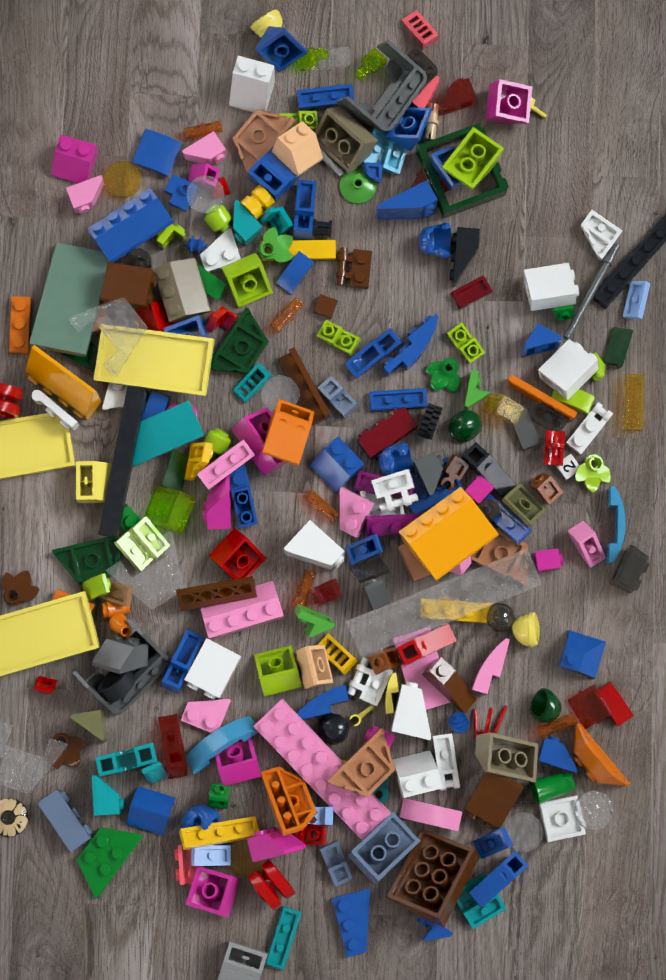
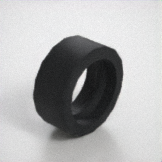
M110 671L100 682L98 692L109 703H114L123 698L132 689L136 677L131 671L122 674Z

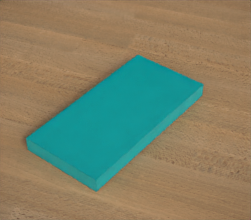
M190 400L141 421L133 461L134 466L205 436Z

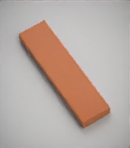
M512 374L506 383L509 387L570 422L574 420L578 413Z

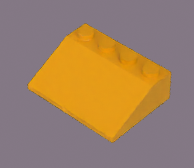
M35 345L32 346L25 370L29 376L27 379L34 385L39 383L43 386L42 390L49 396L55 395L59 398L57 401L65 408L70 406L74 409L73 413L80 419L84 417L88 420L101 404L96 390Z
M459 487L399 531L404 544L436 581L499 536L462 487Z

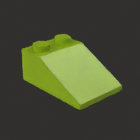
M473 127L441 169L473 190L499 161L504 148Z

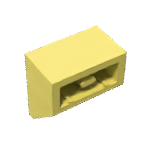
M98 461L76 462V500L78 503L105 502L112 463Z

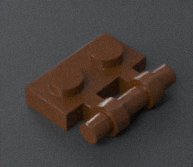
M340 248V254L337 257L339 262L338 271H336L337 285L344 286L346 279L350 280V287L368 289L372 251L353 249V256H348V248ZM346 263L352 264L351 272H346Z

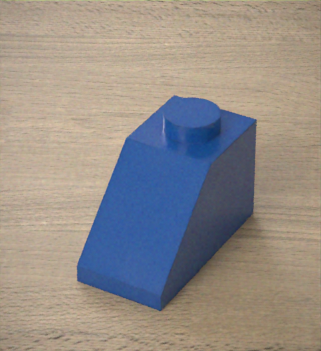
M549 736L548 739L544 738L537 761L576 773L577 768L565 745L559 743L560 739Z

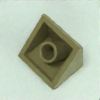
M520 483L500 501L504 507L528 528L547 510Z
M96 710L72 714L71 719L100 740L107 742L108 733L104 711Z

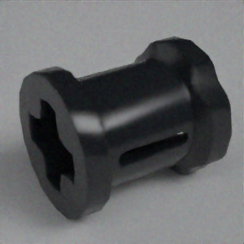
M314 219L312 236L320 234L331 237L332 220L322 222Z

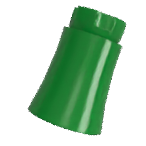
M570 772L536 778V783L530 782L531 791L538 806L551 799L568 794V792L575 789Z

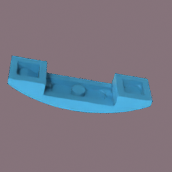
M611 486L608 489V508H615V543L607 545L606 565H611L617 558L625 535L624 506L615 486Z
M251 716L226 724L198 743L184 758L193 774L211 764L209 759L240 739L245 742L257 734L258 731L254 728L255 722Z

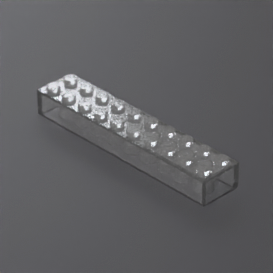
M524 549L348 620L346 624L362 659L538 588L542 585V582L528 549Z

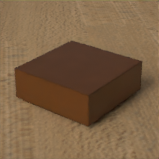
M320 294L314 313L332 319L338 300Z

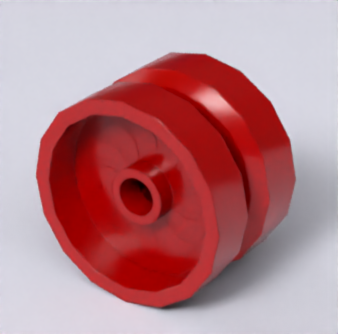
M0 383V417L11 419L19 417L20 407L15 403L22 401L24 392L22 389Z
M268 859L261 865V869L266 874L265 878L257 870H254L247 877L262 900L266 901L273 910H276L282 905V900L277 894L278 891L286 899H289L296 892L274 863Z

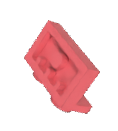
M179 844L178 849L174 850L175 861H179V869H176V881H180V885L192 884L197 866H191V849L183 850L182 844Z

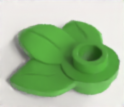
M275 227L268 229L264 233L263 242L259 246V255L263 259H274L279 263L291 260L293 255L288 249L292 244L293 237L290 235H278ZM270 248L271 253L267 254L264 250Z

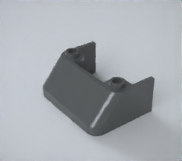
M389 40L378 44L377 48L390 59L386 64L385 71L393 81L372 108L366 103L357 104L349 96L338 99L336 102L359 122L382 132L390 131L394 128L427 81L425 71Z
M130 618L126 621L136 630L130 638H140V641L148 643V666L131 670L132 674L136 677V681L132 689L123 698L114 703H109L98 692V686L105 677L102 673H93L85 680L77 671L73 672L76 678L115 715L125 712L170 666L169 657Z

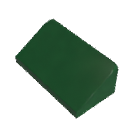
M613 327L603 360L604 363L619 368L623 366L633 330Z
M173 449L162 482L163 488L181 493L189 455Z

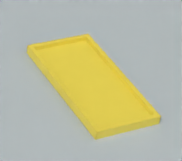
M102 324L94 381L206 396L215 339Z
M48 413L0 421V480L75 467L70 428L67 430L59 423L61 421L60 418L56 415L53 418Z
M85 591L0 616V677L100 648Z

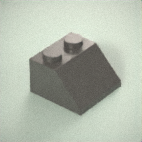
M119 633L115 634L114 637L105 640L94 657L92 665L118 674L148 666V643L140 641V638H129Z

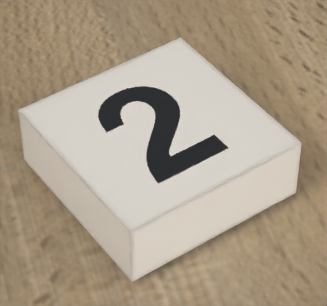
M570 454L563 459V466H556V468L566 481L575 475L579 464Z

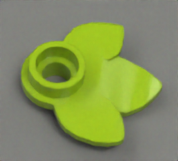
M592 454L585 459V463L579 465L576 469L575 480L578 482L584 481L585 487L593 493L598 489L601 481L605 483L610 482L611 473L603 465L602 458ZM591 461L595 463L594 467H592Z

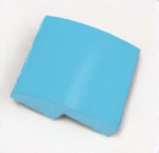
M375 128L372 129L371 134L378 142L371 155L361 164L364 162L382 163V171L399 175L407 149L388 140L386 132Z

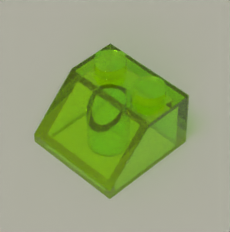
M156 486L145 516L156 527L183 534L196 498L180 490Z

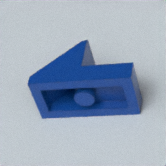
M373 534L345 547L351 565L369 558L378 557L383 553L377 534Z
M505 827L496 829L473 841L481 859L513 846Z
M421 917L417 919L424 927L431 926L422 938L423 941L451 937L453 934L446 927L443 928Z

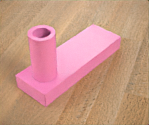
M241 440L198 472L197 475L209 490L255 456L247 443Z

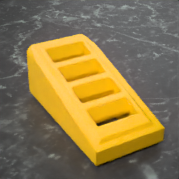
M328 633L317 645L326 646L330 641L332 642L326 650L328 660L346 675L358 661ZM337 646L338 649L332 654V656H330L329 654ZM343 652L344 655L336 662L335 659ZM347 658H349V660L341 667L340 665H341Z

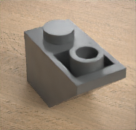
M375 578L366 583L363 592L373 612L391 604L382 579L378 581Z

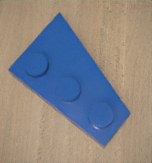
M370 888L332 898L347 957L367 951Z

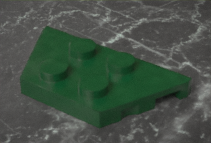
M245 308L213 356L210 370L248 374L269 344L249 308Z
M105 537L52 550V553L78 584L104 573L106 577L115 576L122 554L114 544L118 539L115 537Z

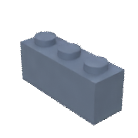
M57 789L37 804L69 851L74 852L92 839L90 835L92 831L86 823L82 824L79 819L81 814L76 807L72 808L68 803L70 798L64 790L61 792Z

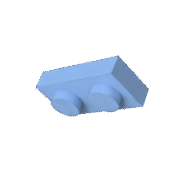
M631 281L623 313L624 318H643L650 287L649 282Z
M210 845L191 849V866L231 865V845Z

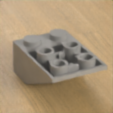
M230 940L218 980H260L268 952Z

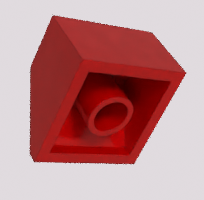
M235 528L209 554V557L232 579L251 576L266 559L258 548Z

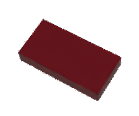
M483 275L451 292V296L459 310L491 294L493 290Z

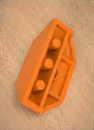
M580 722L575 724L572 754L575 756L573 760L580 768L582 766L585 768L588 779L592 783L596 782L597 784L630 785L631 783Z
M280 766L262 771L261 777L279 831L283 836L302 831L316 814V809L305 780L285 771Z

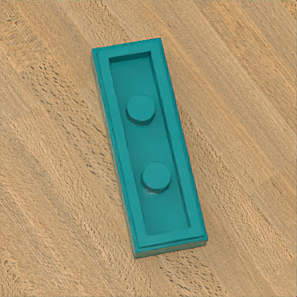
M283 906L265 965L284 970L302 912Z

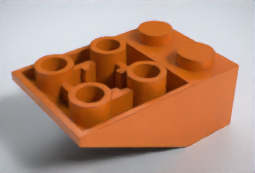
M278 399L271 414L262 453L299 466L311 429L314 411Z

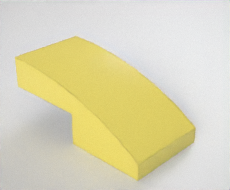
M396 673L391 674L386 689V715L394 713L391 694L399 693Z

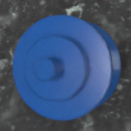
M192 235L191 239L184 244V246H188L190 254L193 251H197L198 255H200V252L207 248L204 240H202V236H200L199 240H196Z
M456 712L448 719V724L454 733H463L469 728L470 722L463 712Z

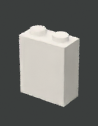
M569 263L524 270L523 281L531 311L576 304L579 288L578 285H574L575 274L574 270H570Z
M568 339L538 369L539 377L561 396L569 400L599 369L598 359L594 354L587 353L578 342L574 343Z
M206 638L184 680L188 682V687L196 691L198 688L204 690L205 696L213 700L215 697L220 699L242 657Z

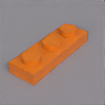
M12 296L9 352L12 354H29L31 297Z

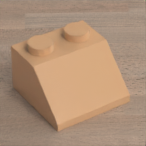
M303 121L279 136L271 151L297 177L323 159L316 134Z
M325 645L306 646L296 651V662L301 671L300 679L305 689L333 683Z

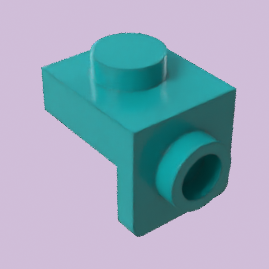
M283 207L267 209L264 212L265 215L260 219L262 223L269 221L271 226L277 230L278 235H284L294 226Z

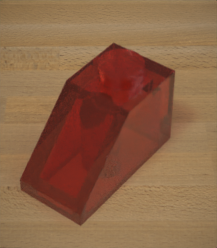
M459 78L451 84L440 105V116L475 105L476 95L469 78Z
M336 578L314 587V593H311L314 604H318L319 608L342 601V595Z

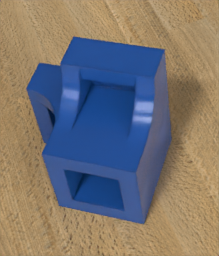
M172 174L164 191L171 196L169 205L187 212L189 208H192L199 194V187Z

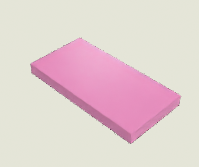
M426 628L393 638L395 648L431 632V629ZM437 651L405 667L403 663L401 665L405 683L406 681L417 683L418 688L422 689L426 710L451 703L422 675L433 660L439 658Z

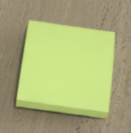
M146 516L114 542L138 572L142 571L153 559L158 558L170 546Z

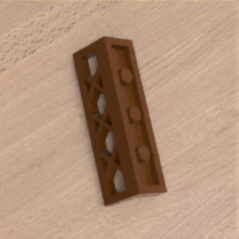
M295 347L289 349V353L278 358V362L302 407L314 411L312 426L330 418V413Z
M253 576L176 590L181 611L257 597Z

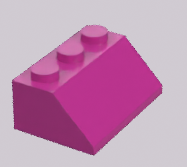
M268 408L244 417L231 429L239 441L244 440L255 454L252 460L263 476L287 463L262 453L271 418V412Z

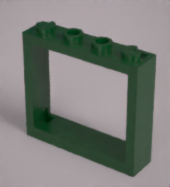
M479 123L422 143L416 147L415 152L426 179L438 199L437 205L443 219L506 195L508 183L505 178H502L500 174L501 167L499 162H497L492 168L491 173L498 188L449 205L436 171L430 162L427 151L465 138L473 127L487 136L485 129L481 128Z

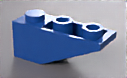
M515 850L468 894L480 908H483L529 865Z

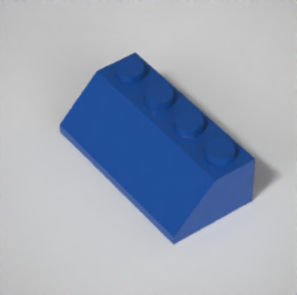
M149 188L99 222L93 224L87 230L109 262L113 263L174 223L158 197Z

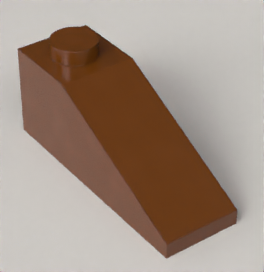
M442 657L433 660L422 673L460 712L466 713L476 701V698L456 670Z

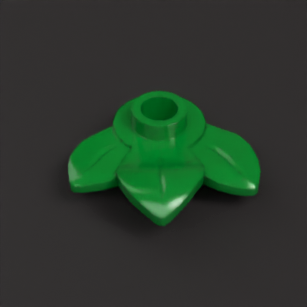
M446 358L442 362L434 361L427 366L425 371L432 375L430 380L432 391H437L444 387H447L451 393L457 391L460 385V377L457 374L459 365L455 359ZM447 364H451L453 366V369L451 371L446 370Z

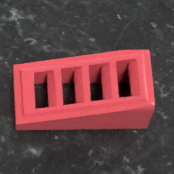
M417 10L402 19L403 24L422 50L438 40L436 31ZM414 17H416L417 20L410 24L408 22ZM418 23H421V24H422V25H420L419 27H417L416 29H414V26L417 25ZM424 28L425 31L419 34L418 31ZM428 33L429 36L423 39L422 37Z
M435 76L412 101L411 107L427 108L439 85L440 77Z

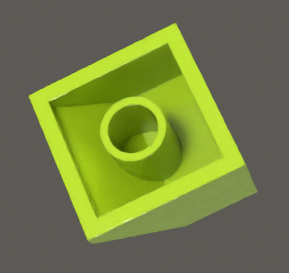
M256 253L221 267L238 308L273 293L263 264Z
M292 645L254 654L264 696L302 687Z

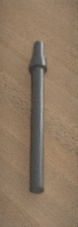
M614 243L609 253L604 256L601 268L563 335L564 339L568 340L573 335L606 272L615 262V256L620 249L618 244Z

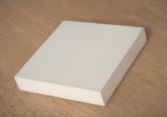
M577 795L547 801L539 805L547 842L586 834Z

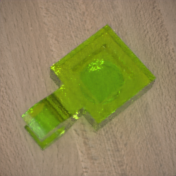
M313 47L307 48L308 53L297 60L298 69L305 71L318 67L319 60L329 58L328 50H324V47L317 49Z
M374 47L361 59L363 65L356 70L357 74L355 76L361 81L369 71L374 75L387 63V59Z

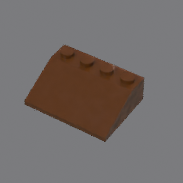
M422 829L418 836L420 842L410 851L387 898L426 921L444 928L478 861V856L475 849Z

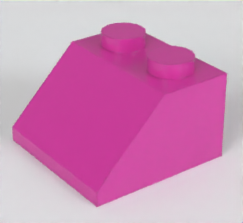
M500 79L489 84L486 121L499 124H528L532 86Z
M60 134L54 152L51 176L77 184L89 180L98 155L97 146Z
M226 476L207 494V501H204L203 522H207L208 530L231 529L230 476Z
M252 737L245 742L240 739L215 756L223 785L228 786L261 777Z
M276 827L255 832V837L247 839L253 862L306 848V845L294 835L283 836L279 830L277 831Z
M197 866L185 905L229 918L241 879Z

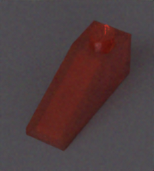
M174 714L158 717L168 779L186 777L187 761L178 716Z

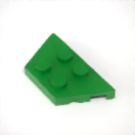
M101 827L77 858V862L95 898L100 896L143 838L142 834Z

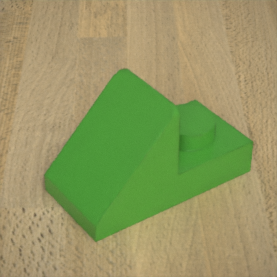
M471 370L463 410H469L490 395L488 391L476 389L480 388L481 377H478L479 371Z
M297 604L294 610L298 620L308 624L305 629L307 637L333 629L335 626L331 617L300 604Z

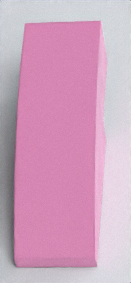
M506 638L489 654L475 677L471 691L484 695L488 694L492 677L499 678L501 675L510 639Z
M403 798L399 817L458 831L462 812Z

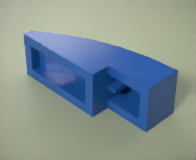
M298 180L293 239L312 240L317 181Z
M389 328L348 360L345 365L357 379L397 350L404 342L393 328Z
M188 629L186 630L161 682V687L179 694L185 682L184 679L195 661L205 637Z
M342 685L320 694L301 708L297 714L302 720L332 713L330 705L349 701L346 686Z

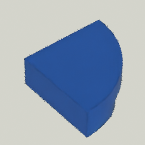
M364 162L363 169L367 177L374 182L381 183L382 163Z

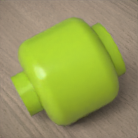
M215 204L205 212L204 220L212 231L217 232L221 230V232H224L231 226L229 222L232 220V216L223 205Z
M219 428L209 430L203 441L212 444V457L215 458L217 455H223V452L227 451L231 442L228 437L229 434Z

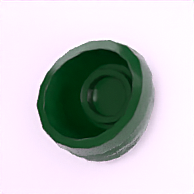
M472 410L458 412L451 418L448 425L450 436L459 442H468L474 439L482 429L481 418Z
M541 688L536 692L530 705L531 715L541 723L554 721L562 711L561 702L558 697L546 688Z

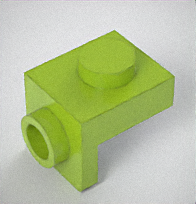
M173 224L169 225L165 230L163 229L158 233V246L165 249L175 235L185 241V230L178 224L175 226Z

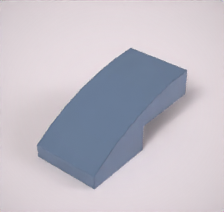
M332 376L317 388L344 418L358 407V403Z
M338 840L319 847L335 887L353 880Z

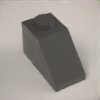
M435 451L413 462V466L428 498L433 496L443 470L442 466H444L441 456H437Z

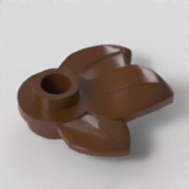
M27 570L20 572L15 577L6 572L1 580V586L5 591L4 600L10 606H17L22 601H31L39 592L38 587L31 585V576ZM12 593L17 594V598L15 600H11L10 598Z
M65 733L56 734L52 738L51 744L53 749L49 754L52 766L55 769H59L65 762L69 766L79 767L81 761L79 751L86 747L85 742L77 736L69 737ZM60 739L65 740L64 746H59L58 741Z

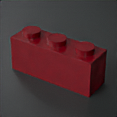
M405 407L402 409L396 408L390 413L389 418L386 420L382 418L377 421L373 429L370 431L366 429L358 435L360 438L357 439V443L371 461L381 454L385 448L394 445L416 430L418 425Z

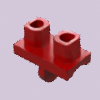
M545 431L543 465L563 466L565 431Z

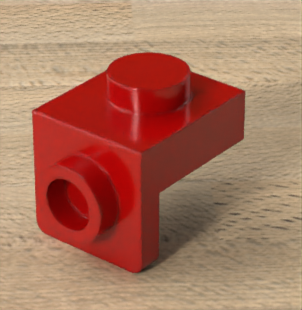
M222 306L216 312L212 311L210 313L205 329L212 333L220 325L230 331L237 319V315Z

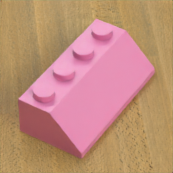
M273 581L257 585L256 598L201 607L209 640L284 618Z

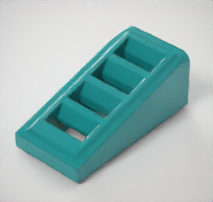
M257 363L233 388V391L244 403H247L274 375L263 364ZM260 371L265 377L262 378L257 372ZM253 376L259 381L258 384L252 379ZM247 382L254 387L253 390L246 384ZM242 386L249 393L248 395L240 389Z
M159 761L142 769L143 775L151 784L168 776L163 763Z

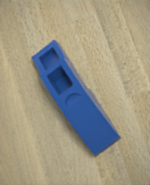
M437 314L433 317L430 315L422 321L423 325L418 329L416 327L407 334L409 336L407 337V343L410 346H403L398 351L399 355L395 358L390 357L385 361L383 372L387 377L401 365L408 370L422 356L435 332L439 317Z
M244 463L228 475L230 476V488L239 528L258 524Z

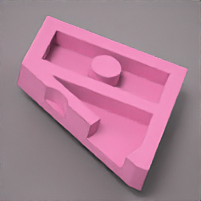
M340 487V530L359 538L366 523V516H369L374 502L344 487Z
M231 700L188 702L181 721L213 733L221 727Z

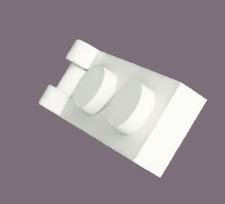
M40 390L32 392L31 396L34 402L38 405L43 404L46 407L45 411L53 418L55 415L60 418L61 421L59 423L67 430L69 428L74 431L79 426L78 422Z
M599 402L565 443L579 455L583 453L613 415L611 411H606L602 408L603 405ZM597 413L603 417L601 421L594 417Z
M452 733L432 736L436 765L443 787L440 791L454 787V789L460 788ZM452 773V779L445 780L444 774Z

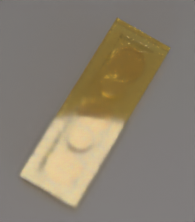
M625 374L623 431H643L645 374Z

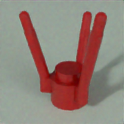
M506 705L503 707L492 733L497 734L507 710ZM491 707L488 710L484 730L480 729L479 733L477 710H473V739H476L477 735L491 732L489 731L493 710Z

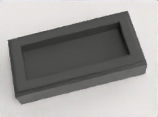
M527 408L509 414L522 450L541 443Z

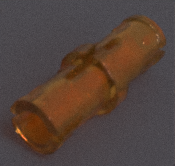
M220 120L205 124L202 122L200 125L184 128L186 140L201 136L205 137L213 131L215 133L223 132Z
M295 297L285 309L280 311L281 314L270 326L280 333L283 327L294 319L293 316L304 305L303 302ZM291 309H293V310L289 313V315L282 321V319L287 315V313H288Z
M311 488L308 492L313 498L307 493L304 495V498L316 507L315 510L324 514L331 523L334 522L336 519L330 513L336 518L340 513L328 504V500L322 499Z
M307 569L304 570L300 585H297L296 589L298 590L292 606L296 607L297 604L305 607L306 600L312 592L311 587L317 573Z
M571 712L550 723L537 727L538 734L543 739L553 733H560L562 729L577 724V719L574 713Z

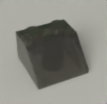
M633 545L628 546L623 552L610 584L630 594L634 590L637 591L642 582L639 578L642 573H646L650 563L647 562L649 556Z

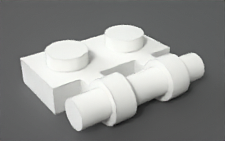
M409 469L371 480L377 499L385 497L386 503L380 504L382 512L386 510L393 511L396 507L402 505L409 506L412 505V502L418 501L416 493L412 495L408 493L409 489L415 488ZM401 492L402 498L392 499L391 495Z
M362 658L360 664L356 666L357 671L353 680H350L348 684L350 687L347 693L354 696L358 689L362 691L359 699L378 706L393 670H386L376 675L373 669L367 668L369 660ZM364 673L369 675L365 686L360 684Z

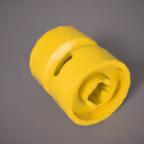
M258 185L251 191V196H246L240 203L257 220L264 214L263 210L269 209L275 201L265 188Z

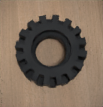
M428 403L417 434L418 436L432 440L443 409L442 407Z

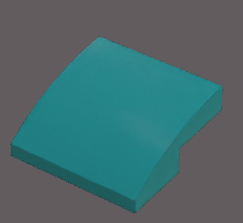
M485 872L466 883L457 901L459 908L472 929L477 928L506 910L498 894L483 908H480L468 894L487 876Z

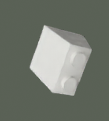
M238 56L232 75L229 106L253 113L257 109L266 111L275 84L274 65Z
M311 520L284 547V554L286 556L332 570L333 567L337 569L344 562L343 556L345 551Z
M406 681V684H401L391 731L430 740L431 733L422 689L418 688L417 683Z
M430 750L393 759L402 798L443 788L438 768Z

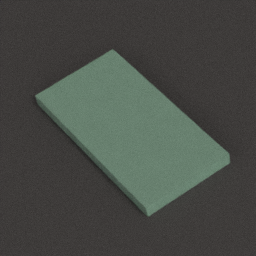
M62 243L56 244L29 342L31 347L35 345L41 349L86 357L101 302L100 297L107 262H109L101 251Z

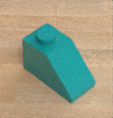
M236 200L234 202L233 236L240 244L243 242L247 246L263 232V226Z

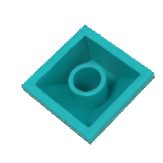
M93 775L94 816L121 814V810L125 809L124 798H121L120 793L103 778Z

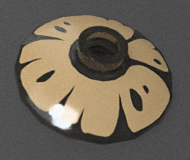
M4 798L0 800V836L15 837L22 833L27 826L29 820L28 810L20 800ZM6 814L11 815L10 821L5 820Z

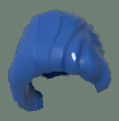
M444 222L435 226L425 227L419 235L420 249L429 255L449 258L452 241L450 224Z
M401 442L389 446L380 454L379 465L385 476L409 469L412 475V470L414 469L413 460H411V453L407 443Z
M194 805L185 813L182 827L188 828L200 825V828L206 830L211 823L220 822V815L216 810L205 805Z

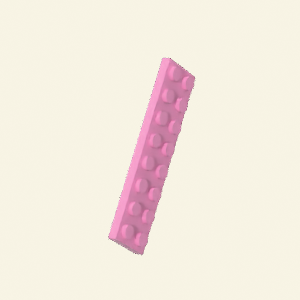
M283 699L254 725V728L330 807H333V811L361 840L391 814L373 793L369 797H364L327 782L344 763Z

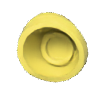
M276 9L268 12L255 21L250 28L262 38L269 26L282 27L280 12Z
M535 612L521 615L512 623V632L517 641L531 648L538 645L540 636L539 621Z

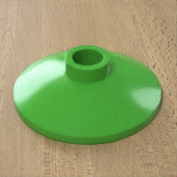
M356 168L351 173L346 171L343 174L339 187L342 196L348 202L363 204L373 198L377 189V183L367 177L363 168ZM360 181L362 185L356 186L355 182Z

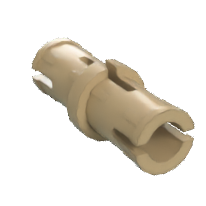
M429 103L427 107L432 109L433 103ZM434 103V110L431 111L425 127V142L429 141V135H431V140L436 137V127L439 126V121L437 120L439 105Z

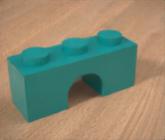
M154 743L95 757L99 777L144 767L159 761Z

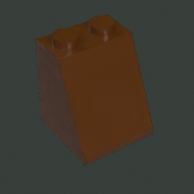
M107 262L100 299L107 309L148 310L149 305L153 303L154 295L152 294V288L156 286L157 275H155L151 268Z
M484 771L463 810L467 811L466 815L474 820L480 818L485 821L483 825L492 830L495 827L500 829L524 786L508 777Z

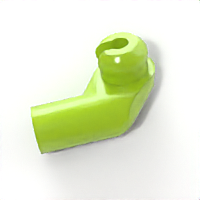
M595 352L594 355L598 359L599 369L591 378L594 381H598L604 377L606 366Z

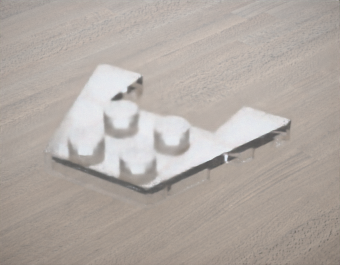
M124 297L68 318L77 332H81L90 323L95 321L118 352L103 364L113 378L118 376L121 368L127 362L131 352L148 328Z
M171 530L156 539L166 557L131 578L121 561L106 569L107 573L119 583L133 587L132 593L152 610L177 595V589L185 588Z
M0 721V784L32 795L68 744L49 738L43 757L9 746L14 725Z

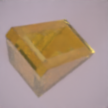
M490 394L482 411L517 425L525 408L504 394Z

